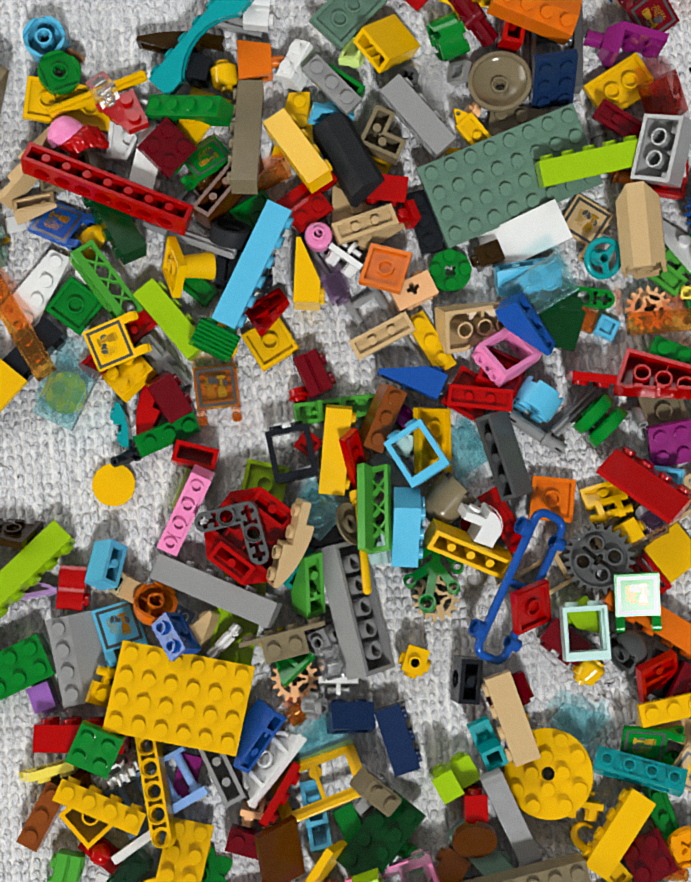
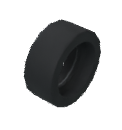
M218 218L211 223L209 239L212 243L224 248L243 249L251 236L252 228L245 222L236 219Z

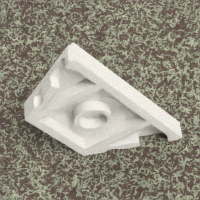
M277 731L249 774L240 770V773L243 775L244 789L248 790L249 800L247 802L250 807L255 809L307 741L306 737L300 734L295 735L284 731Z

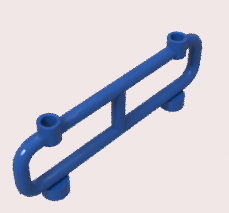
M539 509L533 513L530 519L525 517L517 519L514 531L522 537L484 621L476 618L469 625V634L476 637L474 644L476 655L491 664L498 665L508 660L512 651L518 652L522 647V641L518 639L519 635L514 634L512 629L510 635L504 639V649L500 655L495 656L483 649L484 642L509 586L516 590L527 586L513 577L538 521L545 517L556 523L557 530L555 535L549 538V548L534 582L545 579L556 552L564 551L565 545H567V541L563 539L566 530L565 521L559 514L551 510Z

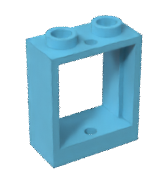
M414 418L405 424L406 428L401 432L396 430L386 437L388 440L383 443L412 488H416L452 464L424 420ZM420 428L440 459L420 473L412 476L393 445Z

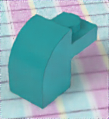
M487 715L466 724L488 772L509 764Z

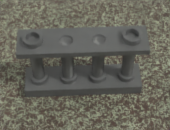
M583 4L581 5L573 35L567 41V45L571 46V50L577 49L578 52L574 94H580L583 88ZM529 31V68L532 74L533 55H536V43L557 42Z

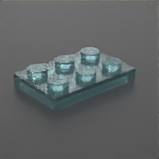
M558 251L501 286L508 298L523 292L537 315L580 289Z
M60 353L32 412L73 431L101 372Z

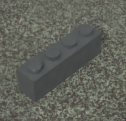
M497 411L476 418L475 422L501 502L534 492L508 411Z

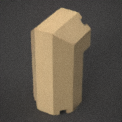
M644 181L626 183L615 202L622 275L628 278V274H633L635 279L655 277L660 275L659 270L661 269L663 273L668 271L661 200L659 195Z

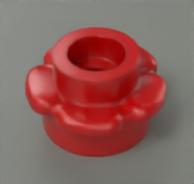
M301 386L291 389L289 391V401L294 403L305 402L306 397L309 396L305 387Z

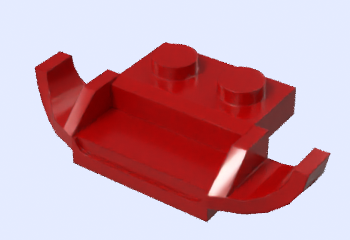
M332 171L333 180L313 194L310 193L302 182L275 202L292 210V217L294 218L292 227L299 236L306 231L310 224L319 222L334 211V208L323 195L338 180Z

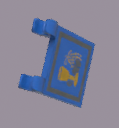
M56 201L57 207L34 218L27 230L64 246L72 252L82 245L80 240L72 239L81 224L84 223L88 227L96 224L91 214L83 213Z

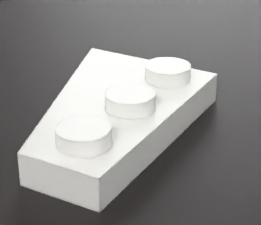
M138 99L144 114H146L148 100ZM110 121L108 132L109 148L106 149V160L128 162L138 142L140 131L130 135L120 125Z

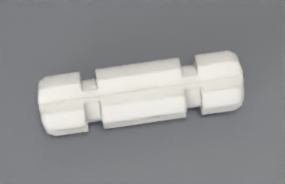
M236 622L228 628L229 631H226L215 642V646H212L207 651L208 657L217 659L221 655L220 652H223L235 640L234 637L243 631L242 627Z

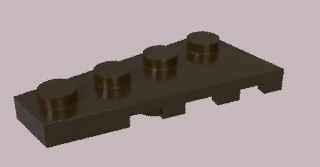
M0 518V545L11 547L15 550H23L43 530V521L25 524V520L15 519L14 523L3 522V518Z

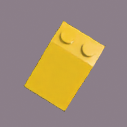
M296 237L295 310L320 311L321 305H325V288L321 287V281L301 237Z

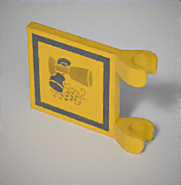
M130 311L82 332L99 373L152 351L150 343L142 344L135 348L125 324L139 318L136 311Z

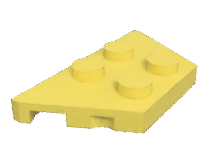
M65 759L18 773L20 781L33 782L38 780V784L51 781L58 774L60 778L74 774L73 772L78 771L79 767L64 762Z

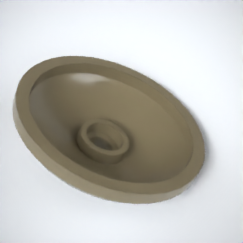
M507 51L491 52L479 58L472 66L468 76L469 93L475 103L485 110L492 112L510 111L521 105L528 97L532 86V74L527 63L518 55ZM498 86H502V87H503L502 90H497L496 88H497Z

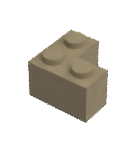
M376 104L361 135V139L370 155L397 167L405 150L406 140L389 133L395 122V112Z

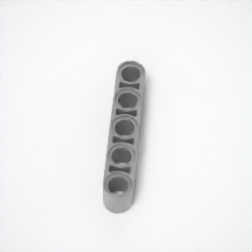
M497 767L479 776L481 784L520 865L524 866L543 861L500 768Z

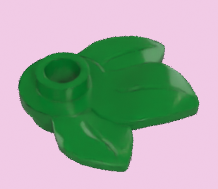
M210 847L204 870L206 875L202 882H228L224 876L230 871L233 860L225 856L216 857L214 847Z

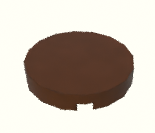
M475 821V824L463 823L452 833V846L455 852L465 858L478 859L485 857L497 847L498 839L495 829L490 824L482 821Z

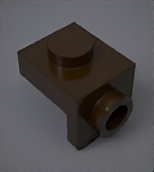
M498 239L474 247L470 253L471 265L478 272L505 260Z

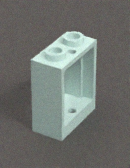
M600 600L587 601V605L578 606V602H565L564 607H559L563 661L611 659L607 605L600 604ZM598 611L601 649L570 651L567 613Z

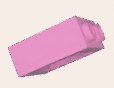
M504 328L479 343L471 356L476 364L486 372L490 380L498 387H501L535 366L543 353ZM502 340L522 360L507 370L489 350V348Z

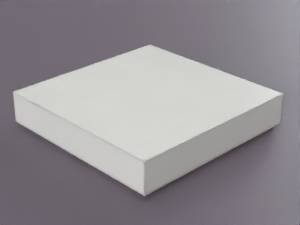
M150 830L145 831L113 854L110 858L114 864H119L151 840Z

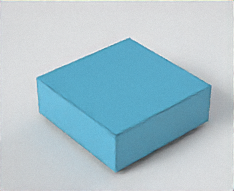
M602 313L592 334L611 343L621 322Z

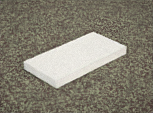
M553 199L501 224L499 228L477 236L480 245L498 239L505 260L497 264L528 260L573 239V236L556 200Z

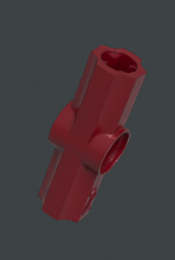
M448 0L459 14L458 16L463 21L466 29L473 32L483 47L495 42L498 33L486 19L485 12L477 2L473 0Z

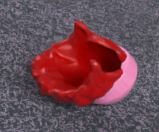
M70 116L56 118L48 129L47 141L52 148H60L76 160L80 152L90 147H97L102 150L109 148V141H107L105 133L101 132L98 126L83 125Z

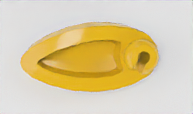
M93 225L87 228L77 238L82 242V245L93 240L99 249L102 248L105 242L101 232L103 229L100 225ZM91 247L82 252L83 256L89 260L96 255Z

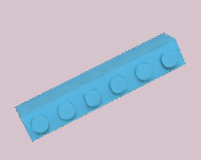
M269 199L267 200L211 317L212 319L236 331L239 327L243 328L247 320L245 314L248 308L254 306L257 299L254 295L257 289H261L265 283L266 277L264 274L267 268L271 269L276 257H273L276 249L280 250L285 238L282 236L286 229L290 230L294 222L292 210Z

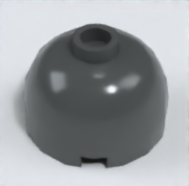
M625 628L624 633L614 631L610 634V660L620 671L627 670L629 671L627 674H631L636 671V666L646 662L648 657L647 642L641 634Z

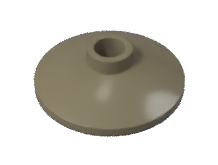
M348 502L342 503L336 510L338 530L348 543L358 545L355 506Z

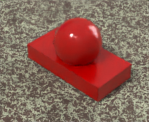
M101 837L90 849H87L82 842L77 847L90 857L92 863L100 865L111 875L122 863L121 861L116 865L110 858L120 849L105 837Z

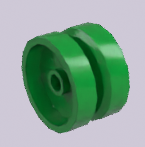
M606 392L596 401H593L572 426L579 434H584L593 427L587 435L586 441L594 448L604 441L628 415L621 406H616L607 413L613 405L614 399Z

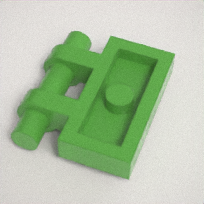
M665 246L666 260H670L678 266L677 270L667 264V272L663 273L661 269L659 270L660 275L647 278L674 298L681 290L680 288L688 281L682 275L683 272H686L689 276H691V273L673 252Z

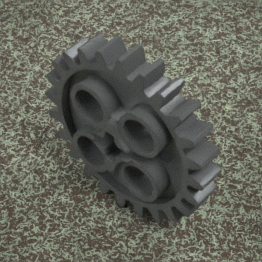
M592 523L591 530L585 525L583 526L584 533L578 530L575 531L578 538L570 537L569 540L573 544L565 545V548L570 553L563 554L564 557L569 558V561L565 562L564 566H570L571 568L566 573L574 574L572 582L580 581L578 588L586 585L587 593L591 588H594L595 595H598L600 589L606 595L608 588H611L614 592L613 573H634L635 570L630 565L636 564L637 561L631 559L630 556L635 555L636 551H629L633 543L626 544L625 540L628 538V535L619 536L621 529L613 532L612 524L608 529H605L604 523H601L599 528L596 527L595 523ZM592 538H600L602 540V548H594L591 544ZM586 546L591 552H593L597 556L599 554H603V560L608 564L616 567L617 570L613 571L606 563L602 561L600 563H597L596 556L592 555L589 552H586L583 549V547ZM610 551H618L621 554V560L618 562L612 561L609 556ZM581 555L589 558V566L585 567L579 563ZM600 568L605 569L608 572V578L600 579L597 575V570Z

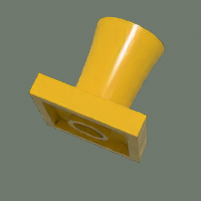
M167 236L161 269L172 298H181L186 278L214 280L216 260L214 253L210 251L183 255L176 236Z

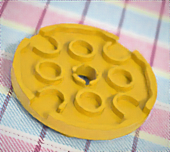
M554 728L532 730L541 758L515 767L512 761L509 762V764L504 765V778L518 807L527 814L543 820H557L568 817L577 812L586 803L591 794L594 784V772L590 755L578 739L565 731ZM551 767L554 770L555 775L552 780L544 779V768Z

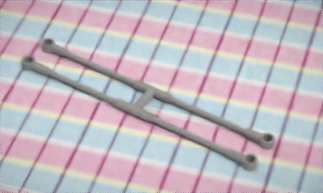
M327 215L324 217V220L331 229L332 221ZM303 233L300 237L305 243V233ZM310 250L337 291V296L357 326H360L364 333L369 330L357 309L373 298L376 299L382 310H385L390 319L395 317L379 289L368 287L370 291L351 302L319 254ZM408 335L405 336L403 339L421 366H428ZM377 351L386 367L393 368L383 351ZM445 384L443 386L444 392L440 393L439 396H442L446 393L447 387ZM399 385L400 390L407 393L406 400L409 403V409L413 411L411 407L412 402H417L419 407H422L421 401L416 399L409 389Z

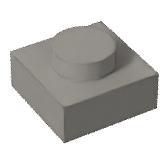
M465 59L450 63L447 83L452 86L468 83L472 62Z

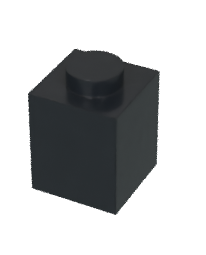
M195 52L191 53L185 74L187 83L191 87L208 89L211 79L210 68L214 66L213 58Z

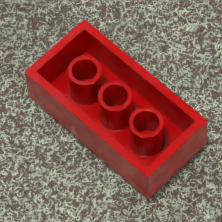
M46 716V718L41 719L40 722L34 725L33 753H68L83 721L82 716H69L68 719L60 720V716ZM92 716L90 719H86V721L103 727L104 717ZM122 735L125 739L118 754H124L131 748V736Z

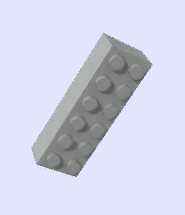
M343 542L316 549V552L322 551L324 585L347 680L368 677L395 667L370 561L372 591L369 595H365L362 589L358 545Z

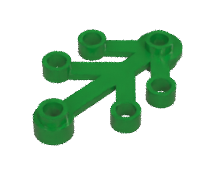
M427 547L423 548V558L432 554L431 561L412 574L405 575L403 582L406 588L412 589L417 585L418 580L428 574L425 594L419 597L418 604L422 612L431 613L437 606L434 597L437 576L439 575L447 585V591L451 595H456L460 592V584L451 577L441 564V554L429 550ZM444 556L450 563L451 571L454 574H461L463 572V563ZM418 559V567L420 566L422 559ZM459 564L461 568L454 569L453 566ZM408 579H414L413 583H406ZM451 585L458 586L455 590L450 589ZM426 602L432 603L429 608L424 607V604Z

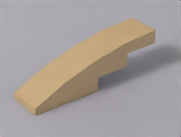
M48 127L33 143L56 151L47 141ZM25 150L18 155L20 160ZM21 163L7 175L10 182L0 191V202L10 210L13 209L12 200L23 198L38 180L22 173Z

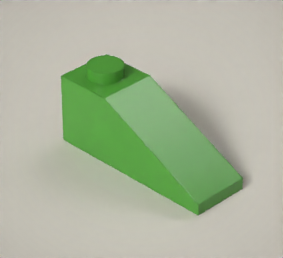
M322 551L303 556L291 590L292 611L306 619L325 613Z

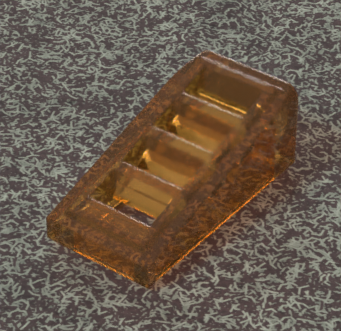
M284 156L259 177L258 192L262 189L266 191L292 177L291 169Z

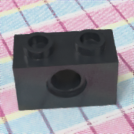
M454 655L451 700L458 704L480 705L482 659L475 656Z

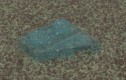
M470 421L451 432L455 478L459 479L487 462L488 459L481 438Z
M563 702L549 719L562 731L578 739L586 748L611 717L604 713Z

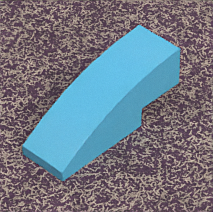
M315 780L299 782L303 807L322 799ZM327 811L305 819L312 854L322 853L327 847L333 845Z

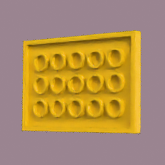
M123 640L103 730L236 756L255 666L196 654H182L175 661H170L161 647Z

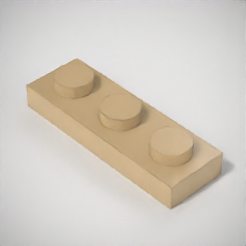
M390 203L332 223L331 229L338 246L397 226L399 221Z
M406 311L355 337L348 341L356 358L360 361L415 332L416 329Z

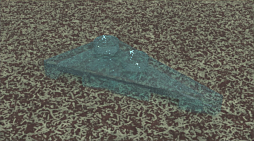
M326 714L321 715V719H316L301 734L307 738V741L289 764L353 744L355 740L350 734H327Z

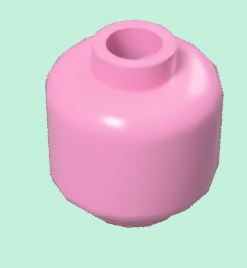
M314 222L306 228L305 243L311 251H326L332 242V231L327 224Z

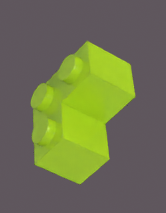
M459 751L450 757L451 760L445 764L440 762L431 768L432 771L429 773V776L445 805L465 794L464 788L480 780V774L467 751L464 753Z

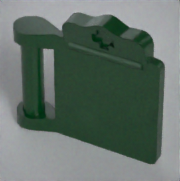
M553 293L549 301L528 296L527 299L534 310L536 306L542 307L539 318L555 340V348L574 352L586 315L585 310H582L584 306L583 301L574 298L569 293Z

